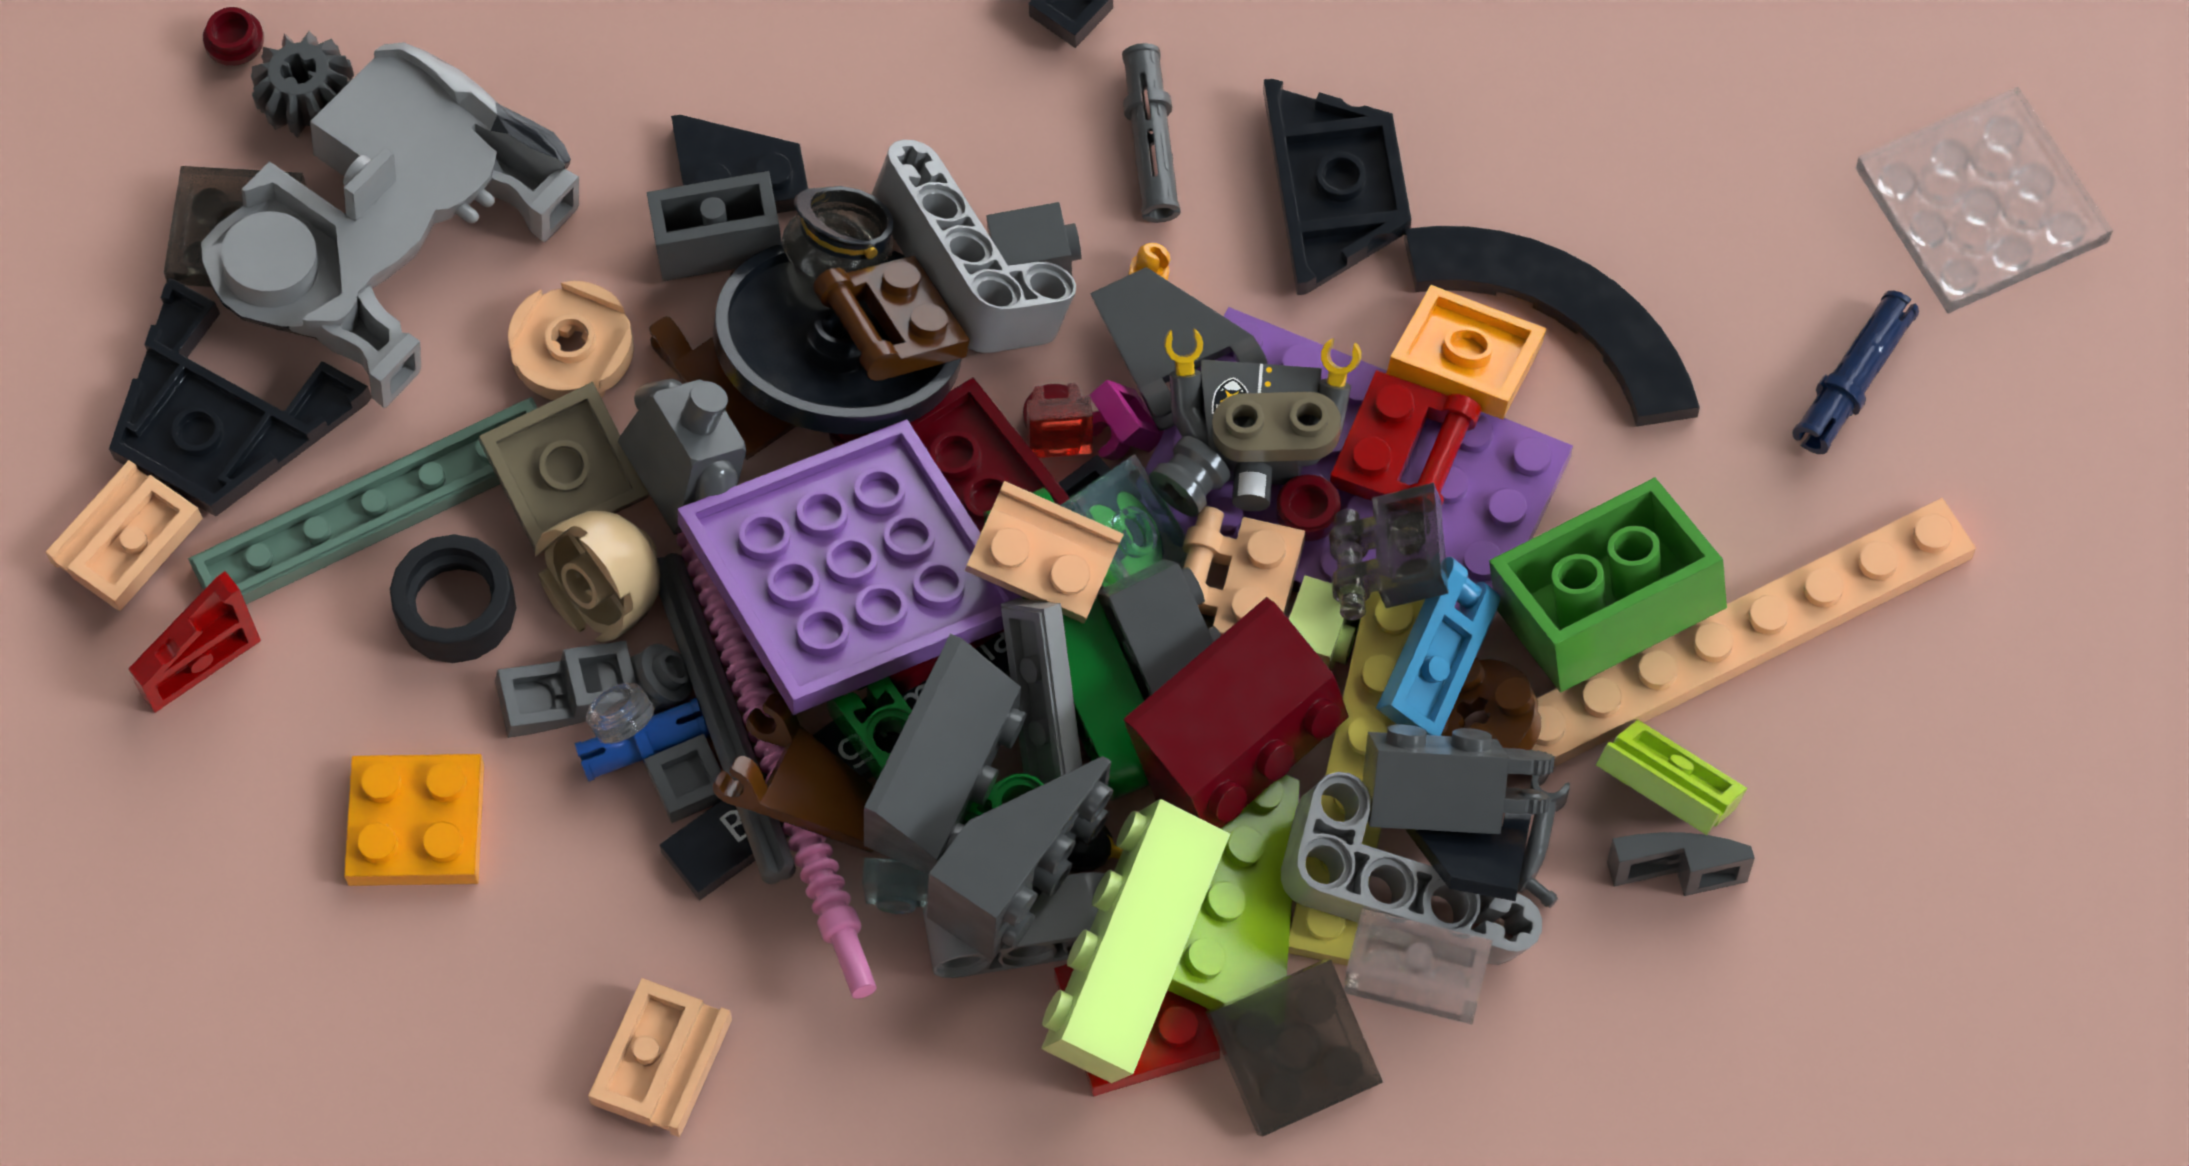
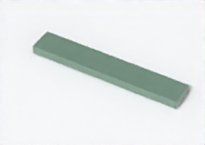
M530 397L188 558L202 589L204 590L219 574L226 571L240 589L245 603L249 604L500 485L478 441L479 436L538 407L533 398Z

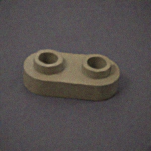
M1316 392L1235 394L1226 398L1217 406L1212 419V437L1216 448L1222 455L1237 462L1317 460L1331 453L1337 446L1340 438L1341 415L1337 406L1331 399ZM1303 415H1313L1320 421L1315 425L1306 426L1300 423L1298 419ZM1246 416L1252 418L1255 424L1243 428L1237 426L1234 420Z

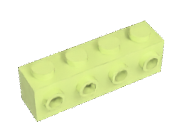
M1162 799L1139 812L1133 811L1130 813L1117 838L1116 846L1123 849L1115 871L1108 870L1104 874L1094 893L1092 906L1098 908V912L1090 931L1085 929L1079 934L1068 956L1067 966L1074 969L1065 991L1058 990L1045 1011L1042 1026L1049 1029L1042 1045V1050L1110 1083L1134 1074L1230 833Z

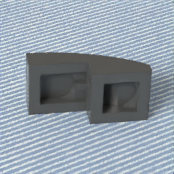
M626 641L563 649L561 661L499 669L495 678L508 738L550 731L596 719L635 705L640 699Z
M1658 832L1613 838L1607 865L1614 887L1677 873L1683 894L1688 896L1748 882L1755 857L1751 846L1734 840L1704 834Z

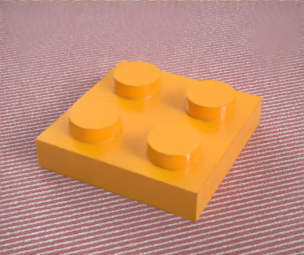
M1430 285L1390 356L1386 374L1445 395H1465L1478 402L1482 412L1503 420L1542 346L1547 328Z
M482 755L352 756L344 873L348 886L479 884L484 761Z

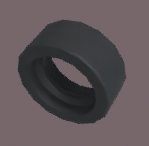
M452 534L430 538L411 549L396 567L390 586L392 610L399 630L409 645L427 658L442 662L458 663L475 660L496 648L511 630L517 609L509 570L497 551L477 538ZM461 569L477 572L484 577L490 586L491 600L489 606L480 617L465 626L448 629L430 626L422 620L417 612L416 597L418 592L428 580L440 573Z

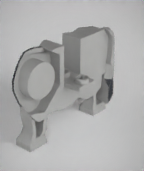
M404 42L384 44L374 51V59L310 121L313 155L344 176L346 214L269 161L241 189L243 206L221 221L201 242L202 262L214 292L224 307L244 321L315 338L334 353L361 364L369 375L372 399L383 408H386L419 374L421 369V347L418 339L409 333L402 332L400 321L385 311L376 299L372 288L386 281L416 256L434 224L451 219L455 215H458L468 223H476L479 219V214L469 205L475 200L484 207H491L495 202V197L517 208L530 232L541 241L546 242L579 206V176L567 170L571 158L565 145L554 132L503 107L461 70L425 50Z

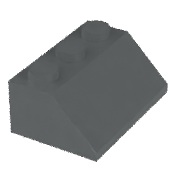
M951 633L864 806V846L928 875L965 826L962 823L972 803L983 806L987 801L999 773V770L991 767V764L1001 745L1009 749L1012 748L1027 714L1019 710L1021 686L965 640Z

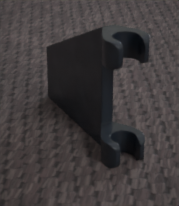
M1505 813L1501 834L1405 829L1449 889L1516 901L1532 814Z

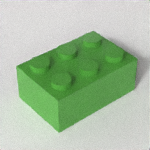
M1656 477L1489 560L1492 587L1500 594V602L1497 608L1498 613L1560 693L1727 608L1723 558Z

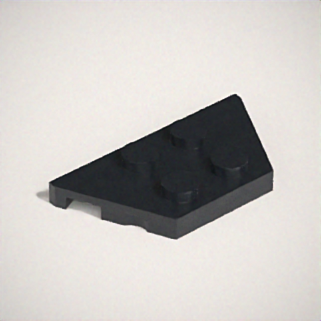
M1264 79L1263 95L1297 295H1304L1402 237L1405 229L1411 228L1412 219L1393 113L1365 105L1361 107L1351 106L1341 98L1321 92L1318 93L1316 99L1283 90V81Z

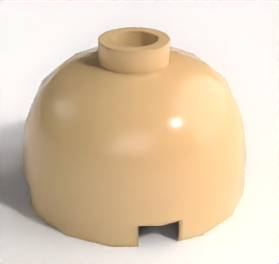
M587 511L576 515L542 533L536 544L535 556L545 551L547 568L538 573L541 585L553 607L579 633L585 630L586 623L595 632L601 633L595 641L604 643L614 640L635 627L648 614L660 591V566L657 559L656 546L652 538L644 530L618 514L607 511Z

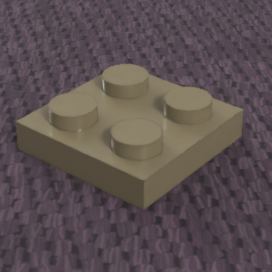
M593 382L479 436L478 441L534 551L542 533L566 519L587 511H607L616 514L649 497L647 489L618 443L620 434Z

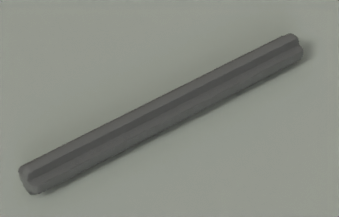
M670 553L665 557L657 558L660 566L659 595L721 767L731 776L729 768L733 760L739 756H746L752 759L759 767L683 557L677 553ZM736 806L762 880L767 884H776L781 880L790 879L795 874L796 867L779 820Z

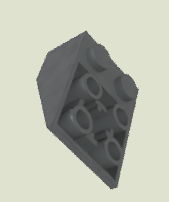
M1102 756L969 820L929 873L927 918L991 961H993L1004 944L1012 949L1015 948L1025 936L1034 920L1035 915L1030 913L1029 910L1042 892L1050 897L1053 896L1068 876L1072 868V863L1067 860L1069 855L1080 841L1090 845L1104 827L1110 815V812L1104 808L1113 793V789L1108 786L1111 761Z

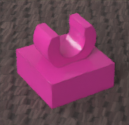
M1106 380L1089 395L1099 411L1089 414L1084 419L1081 429L1086 434L1097 436L1104 428L1110 427L1111 438L1098 451L1102 458L1115 461L1122 458L1128 452L1130 446L1150 452L1158 445L1164 431L1157 429L1146 404L1135 389Z

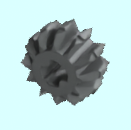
M308 31L301 42L294 43L291 38L284 34L282 48L276 50L263 47V54L261 55L263 64L252 66L251 79L254 85L252 96L256 108L260 109L261 113H265L268 123L275 130L288 124L290 132L298 138L306 126H311L310 121L353 79L354 71L350 60L346 59L345 55L340 54L339 47L333 42L332 38L318 44L316 36Z

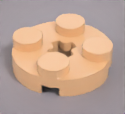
M584 281L562 282V289L551 290L544 295L542 290H539L528 296L515 311L508 328L509 348L517 377L530 390L551 400L558 399L591 382L594 383L599 395L603 398L606 390L612 388L624 376L631 364L634 353L631 324L617 297L603 287ZM574 331L582 332L583 347L572 352L562 351L561 345L556 341L559 336L570 338Z

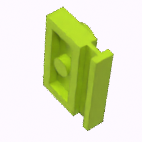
M1636 720L1616 736L1613 743H1607L1596 763V766L1705 835L1709 834L1713 826H1718L1737 808L1747 790V787L1640 720Z

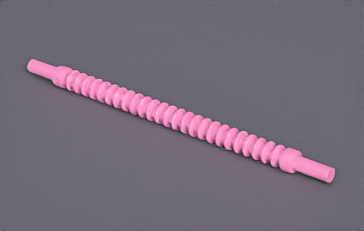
M684 533L677 534L676 542L678 546L683 548V560L689 563L687 567L688 574L694 578L692 585L694 590L700 593L698 596L699 604L705 607L703 615L707 621L711 622L709 626L710 634L717 637L714 644L716 649L722 652L720 656L721 664L728 667L725 673L729 681L734 682L731 691L733 695L739 698L737 707L738 710L744 713L742 718L743 724L746 726V720L750 712L755 708L760 709L765 716L772 718L763 711V704L766 698L775 693L772 689L767 688L770 680L769 676L762 672L763 664L756 657L757 654ZM748 732L749 740L756 743L754 747L755 756L762 759L759 764L760 770L768 774L765 779L767 783L785 747L759 740ZM784 822L782 826L783 833L791 836L788 842L789 849L797 852L794 857L795 865L803 868L800 873V879L804 883L809 884L806 888V895L810 899L815 900L811 907L813 913L819 915L817 924L822 939L827 943L833 944L851 996L855 999L867 997L873 994L877 987L857 936L861 930V922L856 909L849 906L851 901L850 894L842 890L845 880L842 876L836 874L839 870V864L836 860L831 859L833 848L830 844L824 843L827 837Z

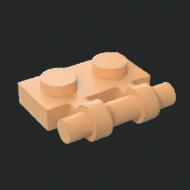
M1205 506L1198 514L1195 526L1188 528L1182 548L1187 553L1183 569L1190 568L1197 578L1205 599L1204 603L1198 605L1201 614L1215 617L1213 626L1218 629L1221 635L1266 597L1274 601L1284 614L1286 613L1305 542L1304 530L1243 517L1238 537L1234 539L1219 533L1224 518V513L1221 510ZM1211 562L1229 566L1223 590L1209 587L1206 584Z

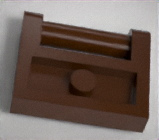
M915 255L848 273L842 268H831L820 274L814 282L813 290L825 307L832 308L860 351V365L871 380H885L967 357L970 339ZM864 300L890 341L881 339L858 301Z

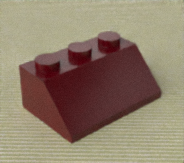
M1266 597L1127 715L1123 721L1155 800L1162 799L1221 829L1229 821L1235 819L1247 805L1276 780L1285 776L1290 768L1317 744L1332 735L1337 727L1349 718L1332 671L1278 605Z

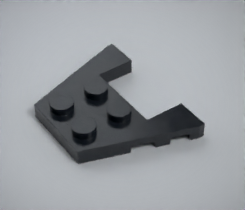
M169 278L160 297L163 305L156 325H151L144 344L147 352L138 378L132 379L109 450L114 460L123 465L130 460L147 476H153L192 504L216 517L367 405L372 396L367 385L321 361L286 410L282 411L188 359V356L218 318L220 312L214 301Z

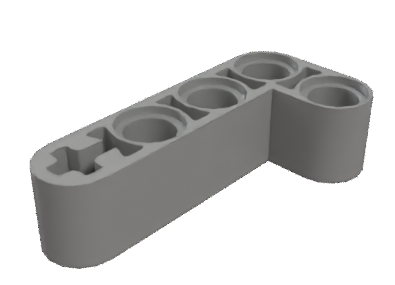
M903 139L894 142L889 147L872 195L889 209L893 217V238L905 257L915 255L970 339L968 348L980 353H992L1044 345L1052 342L1059 332L1075 295L1076 283L1074 278L1067 270L1049 262H1031L1008 266L938 154L926 144L915 140Z
M1345 772L1328 774L1301 797L1296 808L1281 867V882L1284 891L1295 902L1487 964L1500 965L1509 962L1538 941L1542 932V917L1537 906L1527 897L1517 893L1516 901L1449 889L1433 866L1362 844L1370 813L1371 798L1367 787L1356 776ZM1322 795L1332 796L1343 805L1345 811L1344 822L1335 821L1327 816L1321 805ZM1306 857H1316L1324 862L1330 873L1329 884L1319 883L1311 878L1305 866ZM1369 876L1378 877L1388 884L1392 893L1390 904L1382 903L1374 898L1368 887ZM1432 896H1439L1450 904L1453 911L1452 923H1445L1435 916L1431 908ZM1499 918L1505 920L1503 926L1493 922ZM1474 923L1479 924L1474 929H1471V926ZM1505 932L1513 935V938L1510 940L1505 939Z

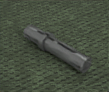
M1141 43L1132 45L1122 52L1128 96L1123 101L1125 117L1132 123L1135 160L1142 200V217L1148 222L1160 223L1171 221L1181 213L1177 199L1173 153L1168 125V115L1172 112V101L1169 93L1164 91L1159 47L1154 44ZM1146 89L1150 106V120H1148L1144 91ZM1153 145H1155L1158 175L1156 177L1154 174L1151 147Z

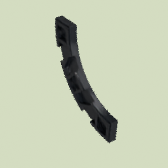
M1429 226L1405 229L1404 242L1416 292H1426L1430 285L1444 290L1470 291L1494 296L1496 292H1500L1533 303L1532 308L1555 319L1575 334L1580 332L1604 356L1603 362L1616 378L1630 405L1636 427L1698 417L1700 406L1691 378L1677 350L1661 326L1633 296L1617 282L1592 265L1551 245L1500 230L1470 226Z

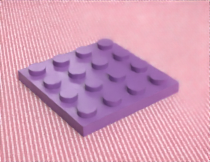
M907 419L734 486L720 495L708 496L678 508L679 527L793 715L939 656L950 633L962 638L969 644L1003 630L1001 603L1017 598L1023 599L1016 593L965 571L981 533Z

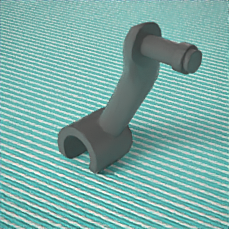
M1549 774L1532 775L1530 789L1547 793L1540 786L1545 783ZM1569 782L1564 784L1558 792L1547 793L1550 796L1548 812L1540 815L1534 814L1518 885V892L1521 893L1527 889L1541 900L1545 907L1549 908L1557 902V894L1545 888L1535 877L1543 864L1549 846L1555 812L1563 808L1567 802L1570 789Z

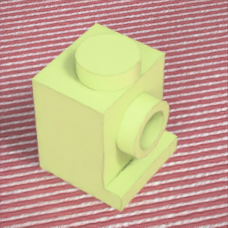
M1305 575L1289 620L1332 671L1335 662L1346 665L1350 657L1359 628L1366 594Z

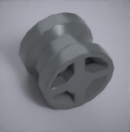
M1183 436L1173 447V458L1168 463H1159L1149 474L1150 483L1160 497L1171 507L1190 517H1196L1206 506V495L1211 490H1220L1230 478V471L1220 456L1208 445L1191 436Z

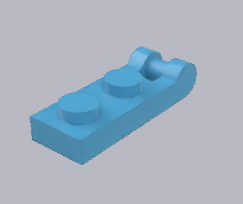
M1452 557L1441 560L1430 573L1427 581V586L1430 590L1376 707L1377 710L1396 724L1423 728L1427 731V735L1441 736L1500 602V594L1485 582L1476 584L1467 577L1468 570ZM1456 602L1460 604V611L1454 608Z

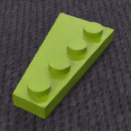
M1287 774L1276 780L1247 805L1235 819L1229 821L1221 828L1230 833L1229 839L1167 989L1273 1039L1283 1031L1292 899L1284 891L1281 882V867L1296 808L1299 803L1300 780Z

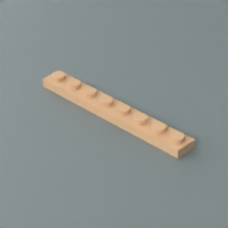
M1940 498L1728 603L1726 609L1561 693L1556 688L1538 697L1541 732L1532 750H1540L1555 756L1554 767L1618 736L1636 720L1644 723L1973 559L1976 547L1943 498Z

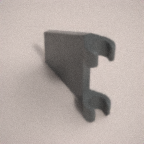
M1147 267L1090 293L1143 397L1157 429L1160 431L1175 426L1172 420L1171 392L1165 384L1170 381V372L1175 370V361L1168 356L1164 348V338L1169 330H1172V349L1175 354L1180 356L1190 354L1195 347L1193 328L1202 336L1203 351L1194 361V369L1201 367V359L1216 360L1231 352L1236 362L1267 364L1266 356L1252 334Z

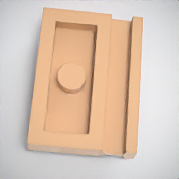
M128 460L45 553L51 564L57 568L61 567L75 581L118 611H121L203 518L198 507L153 476H147L141 472L136 464Z
M1004 481L965 571L1029 600L1061 603L1063 615L1084 624L1124 534Z
M641 978L588 1095L591 1105L653 1127V1125L670 1131L671 1135L680 1138L731 1024L732 1016L730 1010L722 1007L719 1010L704 1004L701 999Z

